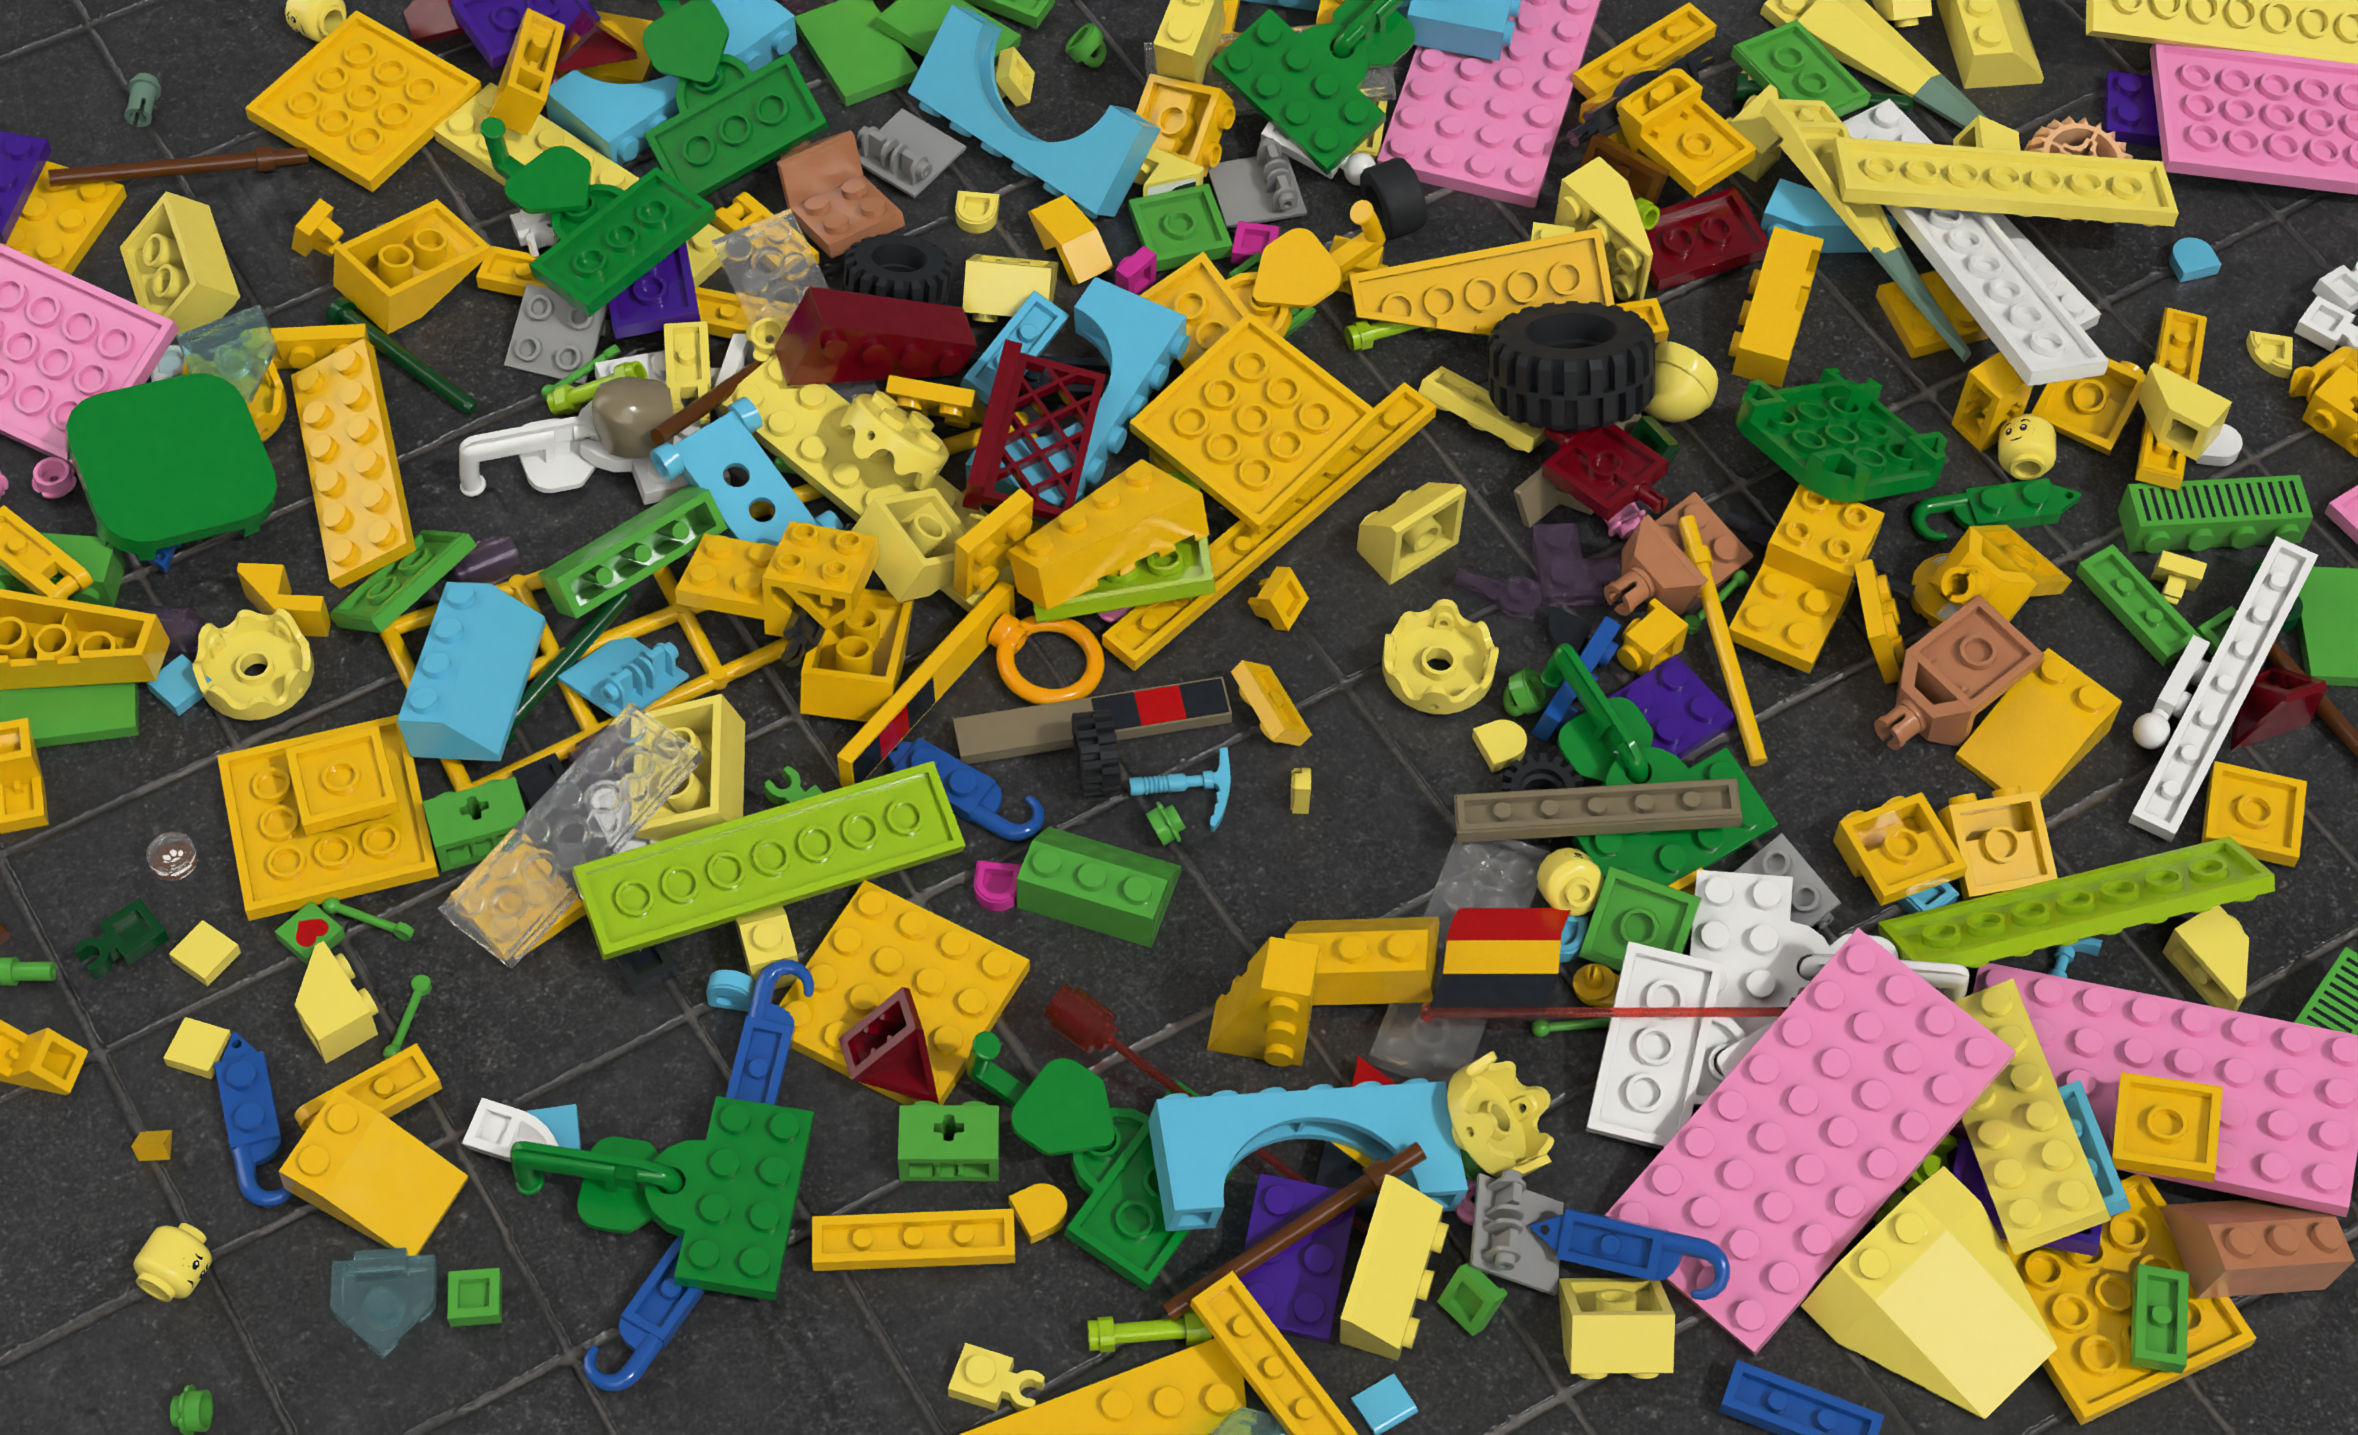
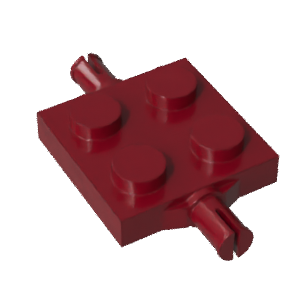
M1615 424L1604 428L1600 426L1590 427V430L1577 431L1576 433H1571L1566 429L1565 431H1556L1549 427L1545 428L1544 436L1558 444L1560 448L1557 453L1542 464V476L1605 520L1609 521L1628 504L1635 501L1642 502L1657 514L1667 506L1668 498L1651 488V486L1668 473L1669 461Z

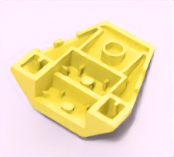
M1945 1166L1909 1193L1830 1271L1801 1304V1308L1837 1344L1850 1351L1853 1350L1880 1364L1881 1367L1924 1387L1927 1391L1983 1420L1996 1410L2058 1348L1981 1201Z

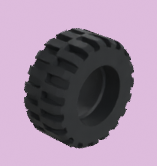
M1566 301V303L1562 304L1551 302L1544 303L1540 307L1534 308L1530 306L1523 308L1520 313L1512 312L1505 316L1503 321L1500 320L1495 325L1488 337L1490 400L1502 415L1509 416L1512 421L1519 424L1525 422L1530 427L1539 429L1549 427L1556 431H1565V429L1582 431L1590 430V427L1596 426L1601 428L1613 426V423L1617 421L1623 423L1630 420L1634 414L1639 415L1644 411L1654 397L1655 334L1644 318H1640L1637 313L1631 310L1626 312L1622 307L1616 305L1604 306L1600 302L1578 303V301Z

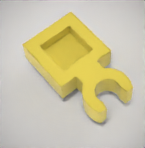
M965 1343L948 1387V1396L996 1412L1001 1399H1005L1011 1402L1016 1411L1020 1412L1036 1406L1035 1400L1022 1396L1020 1392L1026 1387L1043 1390L1045 1377L1034 1370H1024L1018 1374L1013 1373L1014 1358Z

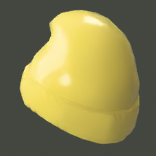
M1671 341L1660 342L1655 348V394L1644 411L1657 420L1671 423L1683 422L1698 416L1705 409H1708L1715 399L1718 388L1716 370L1707 359L1693 349Z

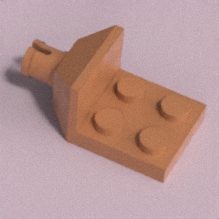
M851 130L822 138L813 143L806 140L779 155L781 159L777 162L790 219L831 259L846 253L847 250H850L852 244L861 242L863 238L888 234L905 226L902 211L863 175L855 135Z
M1693 492L1656 521L1649 514L1641 519L1621 550L1622 576L1604 588V595L1610 606L1622 597L1623 602L1616 606L1614 610L1623 616L1630 614L1643 601L1649 604L1654 598L1677 615H1682L1701 600L1699 593L1708 579L1683 553L1686 549L1678 520L1684 516H1695L1703 545L1709 547L1714 563L1710 569L1716 588L1731 578L1734 572L1748 565L1754 556L1696 492Z
M1978 595L1906 650L1897 686L1895 708L1874 722L1875 731L1882 741H1885L1890 735L1894 736L1887 743V746L1893 750H1899L1905 745V742L1917 733L1927 741L1962 747L1970 737L1975 715L2040 666L2045 654L1986 600Z

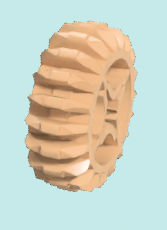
M2070 116L2063 120L2062 123L2053 119L2047 127L2041 126L2036 131L2032 140H2029L2024 151L2133 159L2132 155L2125 153L2126 142L2115 141V131L2110 133L2102 131L2101 122L2095 126L2088 125L2086 117L2078 123H2075Z

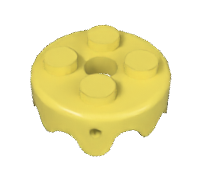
M876 390L873 395L858 394L841 420L840 426L848 431L853 428L855 430L852 449L858 458H869L880 449L889 450L894 456L893 468L897 474L906 475L911 472H918L914 486L919 491L929 487L949 458L948 450L943 441L931 431L934 427L931 420L917 411H912L910 414L899 408L898 404L891 397L881 391Z
M1442 599L1435 602L1428 610L1405 612L1400 617L1392 633H1386L1382 656V671L1388 687L1404 704L1418 711L1430 714H1452L1462 712L1474 706L1486 695L1494 679L1499 649L1494 646L1489 629L1483 621L1474 623L1464 619L1460 615L1457 605L1452 600ZM1431 659L1445 660L1451 667L1438 671L1429 667L1427 662Z
M277 608L272 615H263L252 610H242L237 613L235 620L224 628H217L212 623H207L201 628L198 635V651L193 663V671L202 696L211 707L225 716L251 721L267 719L293 707L310 687L314 674V659L309 642L301 633L294 618L286 610ZM253 664H264L267 666L266 670L260 675L248 676L244 674L245 670ZM206 675L211 679L208 684L206 682Z
M1491 1051L1459 1069L1453 1074L1449 1082L1447 1103L1453 1125L1452 1136L1457 1146L1466 1151L1474 1162L1488 1174L1498 1179L1502 1177L1504 1170L1512 1169L1521 1172L1522 1177L1552 1162L1547 1153L1552 1148L1554 1139L1547 1133H1540L1537 1125L1539 1117L1550 1105V1094L1543 1087H1528L1521 1084L1516 1077V1065L1511 1061L1493 1063L1498 1058L1495 1052Z

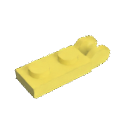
M707 321L664 324L666 384L670 392L674 415L684 408L681 402L682 398H700L712 389ZM710 412L700 419V424H710Z

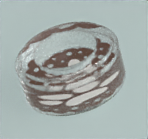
M166 832L157 836L149 844L146 852L147 861L152 872L158 878L168 881L186 877L194 870L198 861L193 841L181 832Z

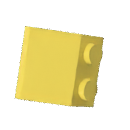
M975 254L966 260L962 308L964 312L973 313L972 320L998 322V315L1013 317L1034 290L1053 303L1059 262Z
M1428 482L1415 491H1406L1389 507L1380 512L1374 511L1363 519L1361 524H1359L1357 551L1389 585L1393 584L1458 544L1466 489L1461 484Z
M936 488L874 498L851 530L862 534L878 536L879 558L874 571L898 603L930 596L954 579L955 542L968 532L967 528Z
M1560 1278L1558 1280L1563 1350L1571 1374H1578L1586 1379H1602L1608 1373H1628L1635 1378L1650 1379L1657 1377L1659 1373H1673L1675 1313L1660 1280L1652 1281L1643 1278Z

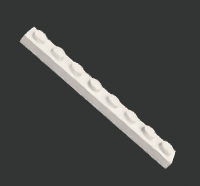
M2276 536L2132 812L2129 823L2172 842L2318 557L2317 554Z

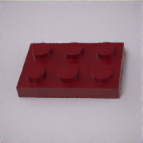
M1736 187L1659 209L1660 216L1657 224L1650 230L1645 229L1653 251L1648 277L1657 291L1765 259L1770 242Z

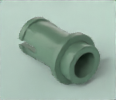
M139 73L128 83L130 97L124 117L132 125L135 114L138 112L139 117L136 126L145 127L152 121L154 103L161 96L162 89L156 77L148 73Z

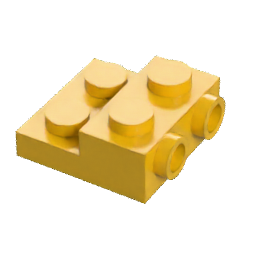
M1151 73L1136 110L1138 115L1161 129L1152 146L1203 167V177L1207 176L1210 167L1215 168L1219 164L1222 154L1219 140L1223 129L1228 130L1232 127L1236 114L1235 107L1233 106L1234 101L1221 88Z
M2107 358L2109 363L2105 375L2047 383L2031 414L2046 419L2053 425L2056 432L2110 456L2125 425L2129 423L2139 404L2138 398L2147 375L2143 374L2144 371L2139 366L2131 362L2120 361L2118 363Z
M2020 786L2006 787L1993 791V798L1977 800L1976 793L1959 795L1949 798V806L1938 811L1941 824L1968 866L1965 875L1959 878L1963 900L1983 897L2058 878L2038 790L2021 793Z
M1922 792L1906 798L1904 796H1896L1885 802L1881 807L1867 812L1857 810L1849 813L1839 821L1833 839L1854 877L1863 875L1881 906L1963 877L1968 867Z

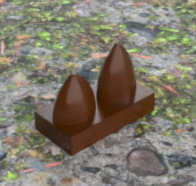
M1601 133L1592 136L1579 168L1599 156L1628 181L1634 201L1643 198L1656 205L1670 170Z

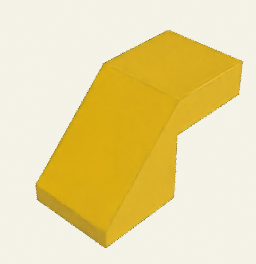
M1066 194L1028 211L1044 250L1056 247L1073 286L1114 268L1098 229Z
M238 563L237 573L244 594L263 615H272L277 608H281L290 613L304 636H329L331 620L323 596L291 595V586L285 567L282 564Z
M27 717L1 722L0 833L4 834L49 825L45 784L29 719Z
M0 1019V1081L62 1095L70 1094L88 1050L49 1028L27 1035Z

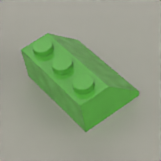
M1048 826L1032 840L1017 876V908L1152 948L1180 876L1182 866Z

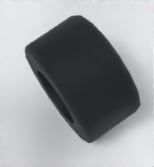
M1396 157L1363 170L1360 175L1362 199L1372 204L1384 231L1385 239L1391 240L1424 227L1427 222V207L1424 193L1416 173L1404 158Z

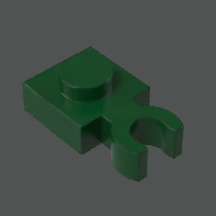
M139 898L98 924L103 936L100 938L84 939L73 950L80 962L93 955L99 956L95 961L87 965L92 978L98 979L111 970L113 961L119 957L129 966L168 941L169 937L165 928Z

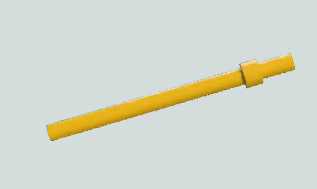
M1684 516L1678 520L1686 549L1683 553L1708 579L1699 596L1750 766H1760L1765 764L1768 759L1710 569L1714 564L1709 547L1703 545L1695 516Z

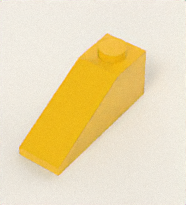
M529 8L526 9L497 86L489 118H499L505 124V128L512 129L526 136L529 134L547 100L565 29L564 24Z

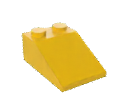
M436 199L335 247L333 286L388 335L422 318L491 254V246Z
M864 588L853 614L839 624L825 630L818 646L806 653L801 670V714L868 722L900 687L914 599L898 603L888 591Z
M2050 648L2043 652L2045 655L2042 664L2005 693L1954 757L1955 760L1995 790L2012 786H2020L2021 793L2038 790L2040 801L2110 731L2123 702Z
M337 1087L279 1170L284 1189L411 1262L415 1261L469 1179L467 1174L385 1115Z

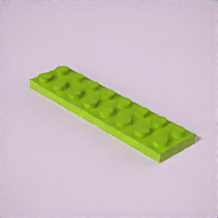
M931 761L573 867L572 874L602 960H607L735 921L738 917L779 905L785 906L851 886L864 880L867 881L963 852L966 845L935 763Z
M2226 837L1878 922V931L1880 937L1889 940L1895 946L1900 960L1952 963L1969 968H1978L1987 965L1989 961L2009 956L2023 957L2032 954L2034 950L2054 945L2068 946L2077 943L2079 939L2099 934H2117L2123 931L2124 928L2144 923H2162L2168 917L2189 912L2202 913L2209 911L2213 906L2233 901H2251L2258 895L2275 891V875L2231 837Z

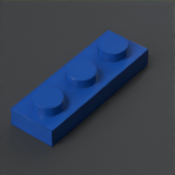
M1605 616L1580 655L1581 660L1590 673L1597 664L1605 668L1619 647L1612 639L1621 625ZM1591 673V675L1597 682L1599 677ZM1566 679L1531 732L1532 735L1545 743L1555 729L1560 731L1567 722L1574 718L1578 709L1571 706L1576 698V694Z
M1740 1360L1735 1362L1718 1411L1778 1435H1878L1884 1419L1883 1414Z

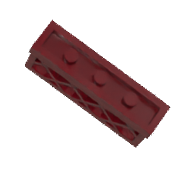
M1005 339L962 507L976 511L980 510L981 503L998 507L1011 495L994 491L995 484L1012 475L1020 487L1034 499L1032 516L1052 521L1064 511L1074 506L1106 374L1021 353L1022 343ZM1025 369L1043 373L1050 383L1033 390L1023 377ZM1077 382L1093 386V391L1091 395L1076 402L1066 386ZM1021 390L1024 395L1018 397L1019 392ZM1056 391L1067 406L1050 414L1040 398ZM1027 404H1031L1041 418L1024 426L1014 411ZM1085 408H1088L1087 415L1083 411ZM1074 415L1083 427V430L1067 437L1057 422ZM1010 426H1012L1015 431L1009 433ZM1048 427L1058 442L1041 450L1030 434ZM1022 439L1032 454L1015 462L1005 449V446ZM1080 443L1077 451L1074 445ZM1065 450L1073 461L1074 466L1058 473L1048 457ZM1002 461L1006 467L1000 469ZM1039 463L1049 478L1032 486L1021 470ZM1071 479L1070 485L1068 487L1065 481ZM1056 486L1066 500L1064 509L1045 504L1038 494Z

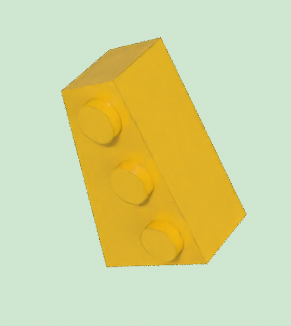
M1774 226L1762 269H1754L1747 293L1754 295L1752 301L1744 300L1738 324L1744 326L1743 333L1735 331L1731 341L1728 356L1736 357L1732 375L1751 380L1760 378L1766 384L1782 388L1824 239Z
M1270 937L1248 962L1245 974L1243 976L1237 975L1232 981L1231 990L1227 995L1221 994L1216 1000L1207 1050L1261 1059L1279 1067L1289 1065L1302 1066L1312 1013L1319 945Z

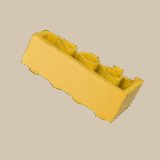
M1139 460L1008 550L1017 592L1042 608L1049 610L1098 587L1097 579L1116 574L1122 576L1135 570V562L1155 552L1161 558L1176 551L1175 543L1191 536L1195 541H1198L1210 535L1203 494L1145 460Z
M0 589V690L157 680L170 644V639L156 614Z

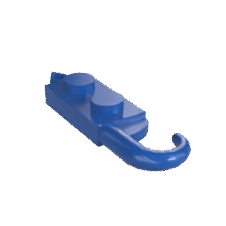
M920 737L916 742H899L893 749L895 751H891L887 755V759L893 768V773L934 761L954 815L968 823L973 821L995 835L1010 841L1028 839L1034 836L1042 827L1045 820L1044 809L1033 796L1029 795L1025 798V802L1031 807L1033 812L1031 819L1024 824L1010 822L997 814L1001 808L1002 793L1001 788L996 784V780Z
M782 959L769 964L759 975L755 984L748 1016H746L726 1098L777 1105L795 1033V1025L790 1013L782 1007L772 1004L771 1000L777 980L789 974L797 976L802 981L806 997L813 995L814 981L812 974L803 964L794 960Z
M233 1032L221 1061L214 1063L238 1185L243 1196L254 1205L263 1207L276 1206L288 1200L293 1193L284 1189L283 1186L274 1191L262 1189L256 1166L267 1163L276 1157L282 1149V1144H284L268 1062L264 1051L257 1052L237 1032Z
M1567 1208L1565 1214L1534 1223L1530 1226L1538 1236L1557 1252L1556 1259L1652 1281L1665 1280L1672 1275L1679 1266L1682 1255L1706 1260L1714 1268L1715 1276L1713 1282L1708 1287L1691 1291V1297L1696 1300H1708L1717 1297L1725 1290L1730 1279V1264L1726 1254L1718 1245L1706 1239L1573 1208ZM1543 1225H1547L1549 1227L1548 1234L1542 1231Z
M678 1236L621 1314L618 1325L621 1338L627 1347L634 1351L623 1368L615 1374L602 1373L596 1366L598 1347L592 1345L586 1352L583 1369L587 1379L595 1387L604 1391H621L635 1384L642 1377L661 1348H665L706 1291L704 1289L675 1285L674 1275L682 1245V1237Z

